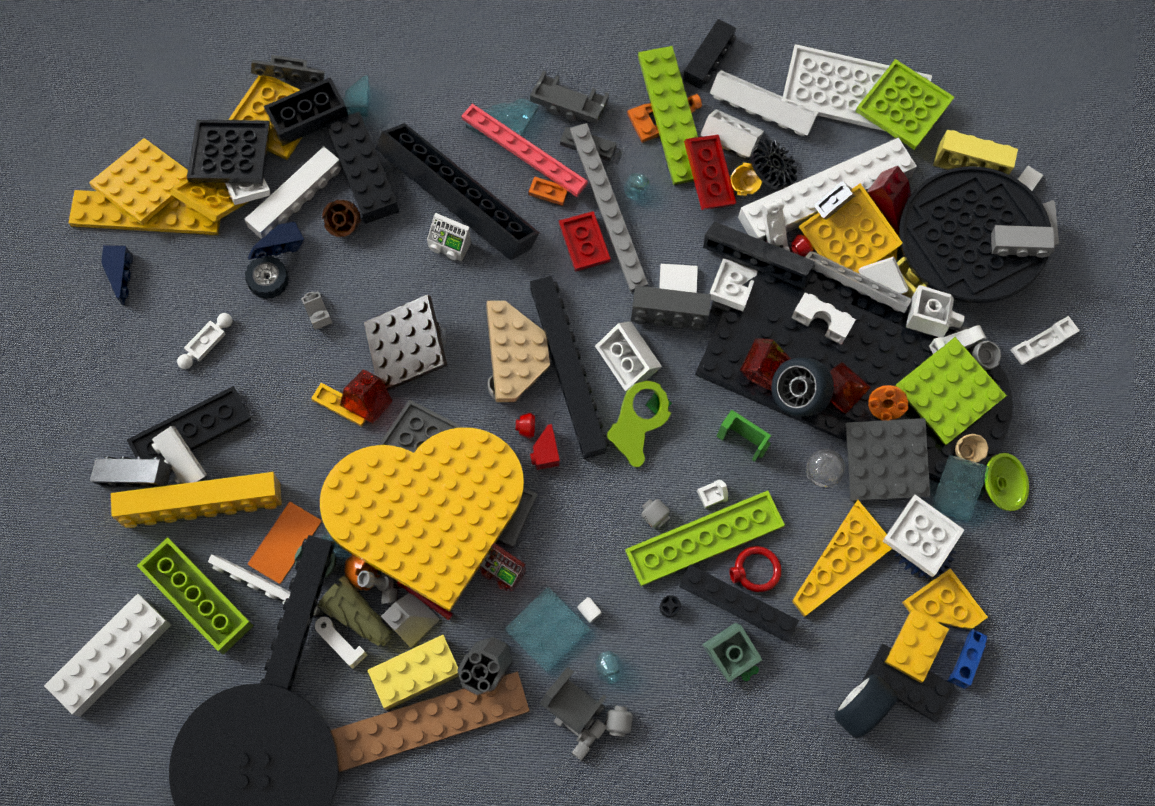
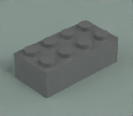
M635 285L631 321H635L638 324L653 323L655 326L670 325L678 329L686 327L694 331L705 330L709 317L711 294Z

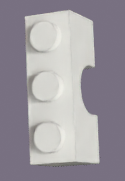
M804 293L791 317L806 326H809L810 322L815 318L824 319L828 324V331L825 336L841 345L856 320L850 314L835 309L833 305L824 303L815 295Z

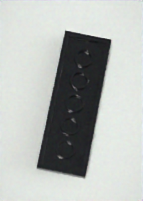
M232 386L127 439V442L135 458L144 457L152 459V457H159L165 460L162 453L157 454L152 446L154 441L152 439L170 426L176 427L192 451L251 421V418L235 387Z

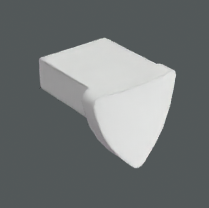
M716 480L714 483L697 490L705 508L722 501L723 503L728 501L727 485L722 480Z

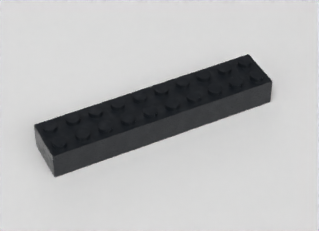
M403 123L382 131L375 149L392 162L396 168L403 171L410 179L420 185L423 190L427 191L438 202L448 208L450 212L459 217L463 223L487 240L491 246L499 250L506 258L512 260L532 248L540 232L407 124Z

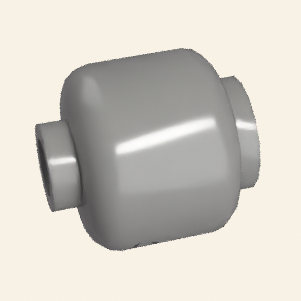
M649 499L642 506L644 510L641 516L653 528H660L670 519L668 516L670 510L660 499L654 501Z
M615 706L614 710L607 711L605 726L606 730L609 731V735L625 737V734L631 732L633 715L627 712V707Z

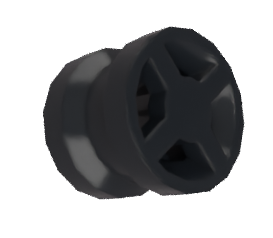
M668 595L662 599L659 609L663 616L671 618L677 615L681 604L677 597Z

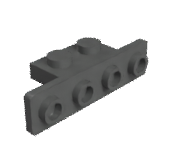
M271 55L270 62L252 60L251 73L259 76L264 75L313 84L324 80L325 71L307 68V60Z

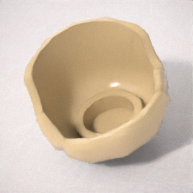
M977 434L963 436L955 446L957 457L966 464H975L986 458L989 449L987 441Z

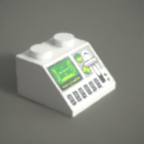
M435 213L427 238L428 247L435 253H443L451 260L457 259L462 262L471 245L470 227Z

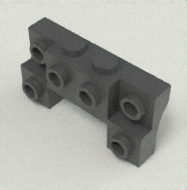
M542 71L536 86L530 94L531 102L545 106L551 114L566 117L570 121L580 122L582 119L594 124L598 123L601 113L603 114L609 100V93L606 92L605 96L596 94V89L592 88L588 97V95L559 86L560 76L556 75L555 79L546 76V71Z

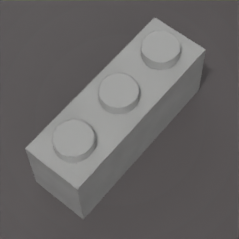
M995 225L991 233L992 254H998L999 256L1017 255L1019 257L1031 255L1040 258L1050 256L1054 249L1053 227Z

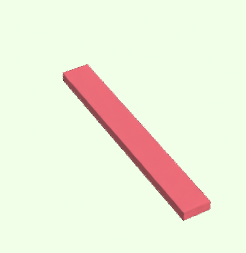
M473 103L461 116L462 120L577 197L587 186V180Z

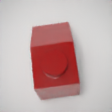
M552 424L547 425L534 444L533 453H530L531 463L536 465L537 470L560 465Z

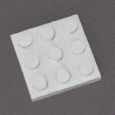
M914 495L883 539V542L933 577L964 532V529Z

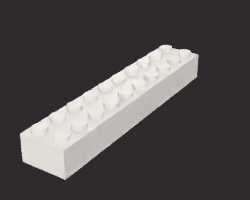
M896 138L741 207L738 218L748 235L767 242L762 205L766 203L771 204L774 200L781 198L784 204L786 233L799 228V225L817 214L818 210L814 204L841 181H844L851 188L861 183L867 192L881 172L898 165L905 176L910 178L917 166L900 139Z

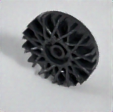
M763 139L751 150V164L755 173L764 184L774 190H782L793 185L797 180L798 176L795 174L798 170L796 169L797 166H792L795 162L792 156L789 158L785 156L789 150L785 151V147L779 149L780 142L777 144L776 141L772 142V139Z

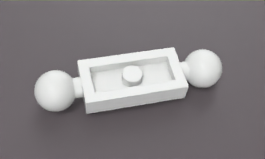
M222 313L218 316L216 324L209 321L184 347L188 354L178 357V366L181 369H189L193 364L194 358L200 362L226 335L222 328L231 326L232 317L227 313Z

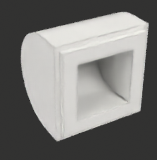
M587 597L577 607L589 623H592L602 615V612L590 597Z

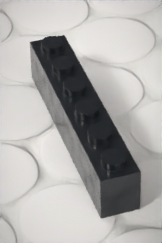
M714 221L704 236L703 248L804 289L813 276L815 261Z
M689 565L679 585L680 588L785 642L791 639L799 622L798 619L692 565Z

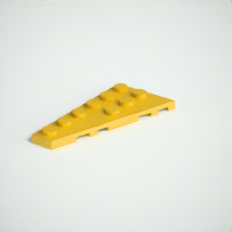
M859 500L855 502L792 600L804 617L892 549L883 542L887 535Z

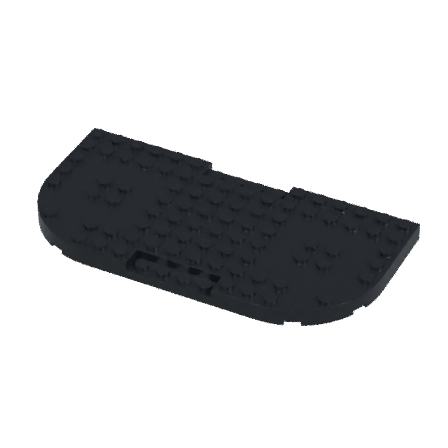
M814 271L813 276L804 289L766 273H761L742 285L748 288L750 281H754L744 310L741 311L732 307L728 312L724 310L695 375L847 442L846 423L882 421L869 410L868 400L870 394L881 386H895L931 357L933 353L929 345L938 337L907 328V313L896 311L892 307L862 295L856 289L844 286L841 282L828 278L819 272ZM804 293L815 295L820 301L829 303L835 309L846 312L856 319L842 345L825 336L828 331V324L824 319L815 318L810 322L809 326H806L791 318ZM949 328L944 337L957 333V331ZM972 346V347H970V348L967 349V351H968L971 355H972V352H973L975 346ZM766 350L780 356L777 366L783 363L781 362L782 359L788 361L793 358H811L824 364L830 371L834 382V392L828 406L820 413L812 416H793L781 410L773 398L772 388H769V386L772 387V385H768V383H771L769 379L764 382L767 384L766 387L751 381L757 368L760 367L759 364ZM1000 364L995 368L985 371L1007 396L947 445H944L926 423L929 479L977 500L983 497L986 489L984 481L986 466L993 456L1000 453L1012 417L1013 401L1011 389ZM908 402V410L901 417L894 420L922 418ZM968 434L981 435L987 441L989 447L986 458L975 464L963 463L955 452L958 440Z

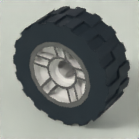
M266 256L262 259L252 260L250 265L247 266L245 280L251 292L256 294L257 297L272 299L275 296L281 295L286 290L289 276L285 265L280 259L274 258V256Z

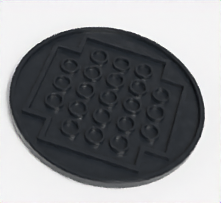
M959 167L932 176L912 193L901 215L899 238L902 241L901 250L907 264L913 273L929 288L951 294L954 300L990 303L1007 299L1026 289L1039 276L1049 256L1040 258L1031 255L1019 257L1017 255L999 256L998 254H992L991 233L995 225L1051 227V223L1039 198L1021 181L1006 173L990 168Z
M259 683L245 684L223 690L196 708L187 718L176 737L169 764V784L175 806H331L339 779V756L336 742L329 725L319 711L310 702L291 690L280 686Z

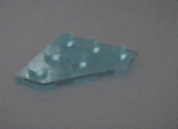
M521 98L509 104L505 102L493 105L492 108L483 111L522 136L538 111L539 105ZM466 123L467 129L472 130L490 139L489 137H487L486 135L472 127L470 124Z

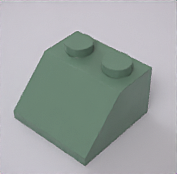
M737 623L732 624L702 644L713 663L728 682L762 661L761 656L743 627Z

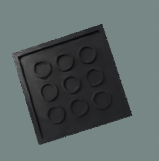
M197 119L187 173L188 182L263 183L271 127L270 121Z

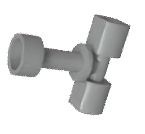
M361 571L357 577L359 586L370 588L376 585L382 591V605H393L397 601V589H393L392 577L383 572L379 578L369 571Z
M557 717L553 721L559 727L562 724L578 736L576 741L579 744L571 753L580 761L589 752V747L594 740H598L606 730V726L598 719L590 729H584L580 734Z

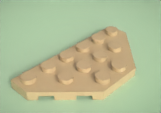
M487 301L486 309L496 402H516L520 395L526 389L528 390L550 367L545 331L508 302Z

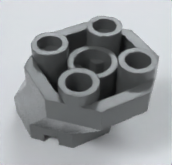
M495 637L477 641L468 654L464 656L457 669L462 688L477 696L494 691L513 662L508 644Z

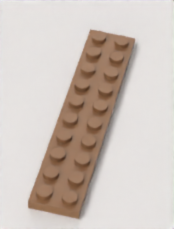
M518 672L505 675L494 691L479 696L465 689H460L331 730L339 756V772L530 712Z

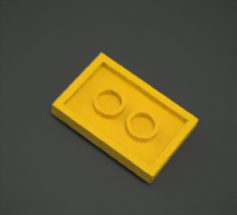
M912 609L885 663L920 683L924 682L949 629Z

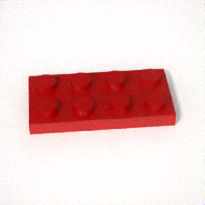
M719 135L686 139L684 144L701 210L734 206L736 199Z

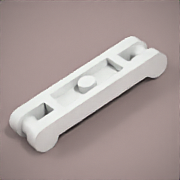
M778 198L771 204L766 203L762 205L767 242L790 251L783 214L784 204L781 198Z

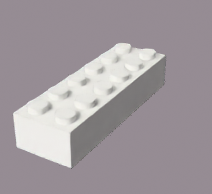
M137 594L44 686L71 714L81 717L171 624L145 598Z

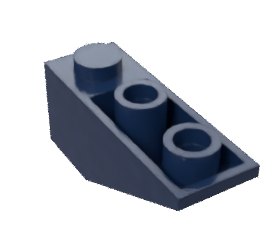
M296 223L278 224L252 247L248 259H262L266 256H278L282 253L298 251L304 238Z
M103 245L102 266L117 299L122 305H125V300L129 296L127 284L131 279L129 268L130 264L133 263V255L126 246Z

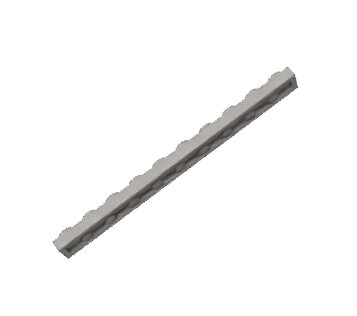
M587 123L570 128L571 136L630 292L635 291V285L648 287V282Z

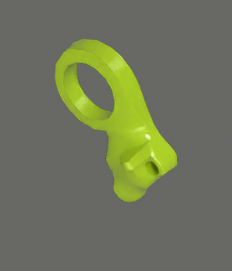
M652 381L636 383L627 390L618 421L612 424L607 432V439L614 444L616 449L627 458L633 467H640L644 463L643 447L645 433L662 426L671 415V412L668 411L669 401L666 392L660 387V384ZM643 389H650L655 392L660 402L657 414L649 419L639 417L633 408L635 395Z

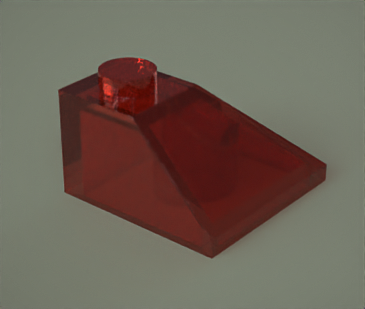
M841 362L830 371L834 382L831 402L846 414L871 387Z

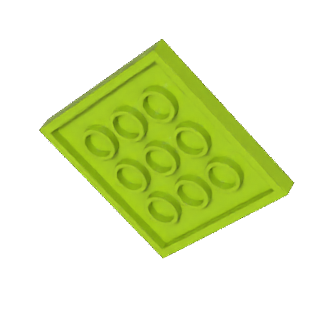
M895 59L857 106L855 112L895 138H899L901 142L915 150L951 104L954 96Z
M956 337L951 339L895 385L906 393L909 404L921 418H925L927 425L944 445H947L1007 396Z

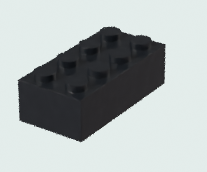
M331 77L264 106L266 115L282 146L325 128V123L348 116L346 105Z

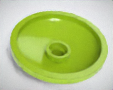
M1000 453L993 456L985 470L984 481L986 491L990 499L1000 509L1004 511L1018 510L1025 504L1029 494V480L1022 463L1009 453Z

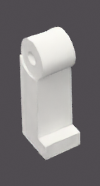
M977 325L943 338L938 337L932 341L929 347L934 354L956 337L968 349L986 340V336L981 326Z
M320 617L316 621V631L352 669L367 656V653L360 646L356 650L350 646L335 630V625L331 619Z

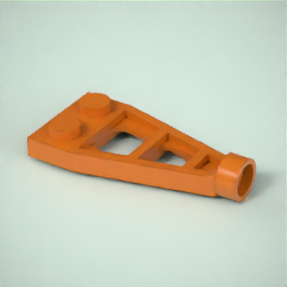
M698 94L687 98L688 103L692 105H689L691 113L702 107ZM651 103L643 104L627 111V115L642 143L660 136L657 125L653 124L649 116L653 112Z

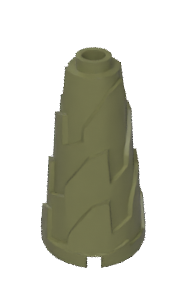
M345 575L339 579L340 583L338 585L335 583L316 606L331 618L334 617L346 627H350L364 639L367 638L378 647L380 645L384 647L392 638L390 636L391 631L382 622V618L368 605L369 603L361 596L357 588L349 582V579Z

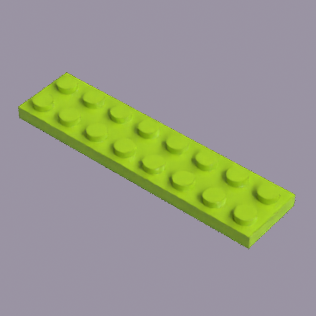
M673 46L638 52L639 63L672 183L677 185L692 182L694 179L684 141L689 138H696L698 135Z
M765 491L625 549V553L640 587L688 568L689 565H695L779 530L785 524L769 491Z

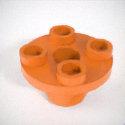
M881 386L870 394L868 400L869 410L882 421L897 419L908 410L907 395L896 386Z

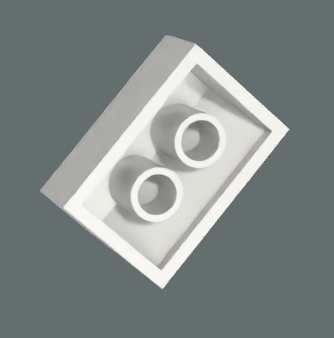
M716 109L708 115L701 136L719 135L723 149L734 150L737 155L746 158V156H751L752 148L759 142L764 131Z
M632 322L618 323L595 345L625 391L634 384L649 379L662 367Z
M170 426L152 439L154 441L152 444L157 454L162 453L165 458L164 462L172 466L171 470L176 474L174 479L177 484L197 482L207 476L175 426Z

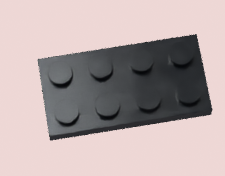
M881 644L863 680L870 675H878L896 692L898 701L931 721L937 722L955 686L928 671L924 682L920 683L886 664L885 661L891 648Z

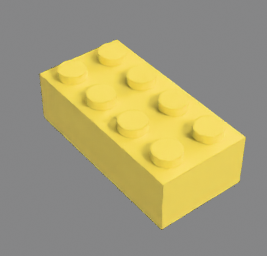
M947 130L937 147L933 166L947 170L970 166L985 167L1009 175L1015 166L1018 149L1009 145L994 143L991 140H983L973 135H965L954 130Z
M444 635L367 670L386 711L459 677L458 666Z

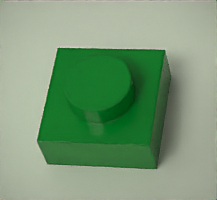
M654 393L645 406L652 413L657 414L660 402L658 396Z

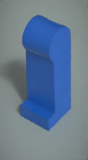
M974 629L969 632L954 670L948 678V682L963 689L971 686L986 646L987 635Z

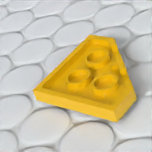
M951 568L902 602L909 612L914 609L939 624L968 630L973 629L988 618Z

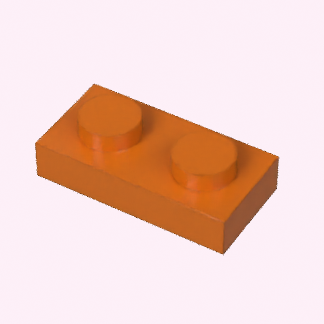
M535 176L529 189L530 196L563 206L568 191L557 183Z

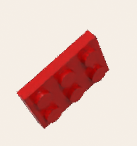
M594 211L559 220V226L575 272L610 262L611 258Z

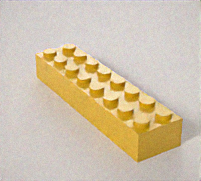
M274 472L111 493L112 517L125 528H134L137 524L155 525L158 521L172 523L181 518L194 520L197 519V516L203 515L205 517H215L218 513L231 515L241 510L254 512L257 508L263 507L265 509H275L278 505H282L280 481Z

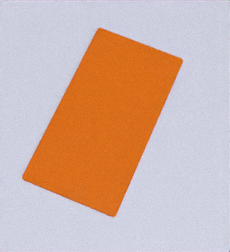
M289 502L248 562V565L280 584L294 564L298 548L302 545L304 539H307L308 535L312 536L322 520Z

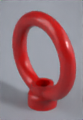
M753 546L743 550L738 555L735 567L729 569V574L733 583L740 582L742 586L753 592H766L778 584L781 578V564L777 556L769 549ZM760 554L771 561L774 573L769 582L759 585L750 582L746 578L743 563L750 555Z

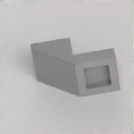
M319 291L309 292L301 298L315 330L332 323Z

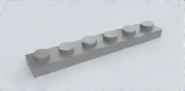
M813 251L809 252L805 257L816 262L814 270L823 273L828 278L841 282L844 286L858 290L863 295L874 298L879 303H885L896 311L905 313L912 300Z

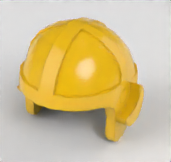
M743 163V165L738 166L731 175L732 187L737 192V195L740 196L754 194L762 185V181L750 163Z

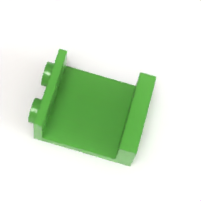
M733 410L730 411L721 424L716 436L723 441L730 429L757 445L758 449L752 458L754 462L758 457L762 458L771 444L769 442L770 434Z

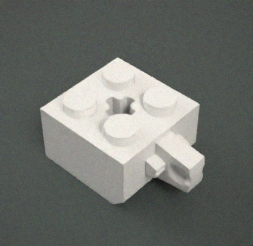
M919 285L912 296L906 327L943 338L949 327L960 328L965 316L952 311L954 298L951 294Z

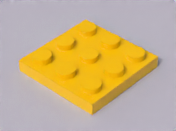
M185 180L172 187L170 194L179 201H182L214 222L248 203L234 205L225 183H198Z

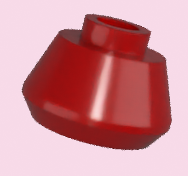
M797 235L791 243L790 252L806 257L809 252L813 251V247L805 235Z
M532 413L521 415L520 420L516 419L515 431H519V435L525 438H533L535 434V415Z

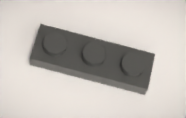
M566 126L560 140V145L577 150L570 133V127ZM592 135L600 158L611 161L616 148V142Z

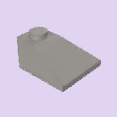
M410 593L396 601L381 615L383 621L410 648L440 621L422 601Z

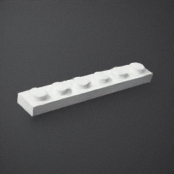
M211 555L208 560L209 563L213 564V569L222 573L225 570L231 573V578L240 582L243 579L248 582L247 586L255 590H259V588L265 590V595L268 597L283 599V604L286 598L290 596V591L218 555ZM316 606L314 615H319L321 610Z

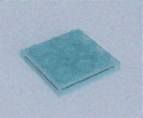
M547 587L505 628V631L548 673L590 631V628Z

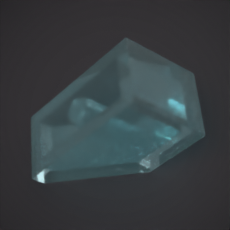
M363 76L346 90L345 98L342 99L346 105L348 115L360 112L361 116H369L370 83L368 76Z

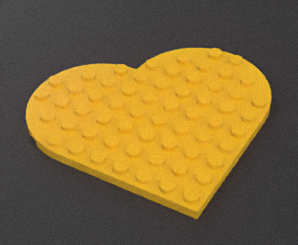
M476 428L449 429L427 439L414 453L401 447L376 445L359 449L347 455L334 466L326 477L320 495V512L329 535L340 547L450 612L518 509L523 494V471L514 451L496 435Z

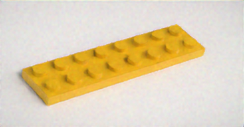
M75 190L69 225L72 227L218 235L220 220L214 222L175 198L144 225H141L99 192Z

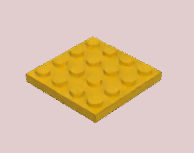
M258 75L228 120L269 121L264 106L300 91V89L277 78ZM271 125L267 151L288 160L302 138L282 146Z
M143 138L89 183L93 189L138 223L144 225L175 199L170 194L171 188L187 180L188 170Z
M861 183L851 189L855 197L827 220L823 219L818 212L798 226L808 238L817 254L859 273V268L878 262L902 245L901 239Z

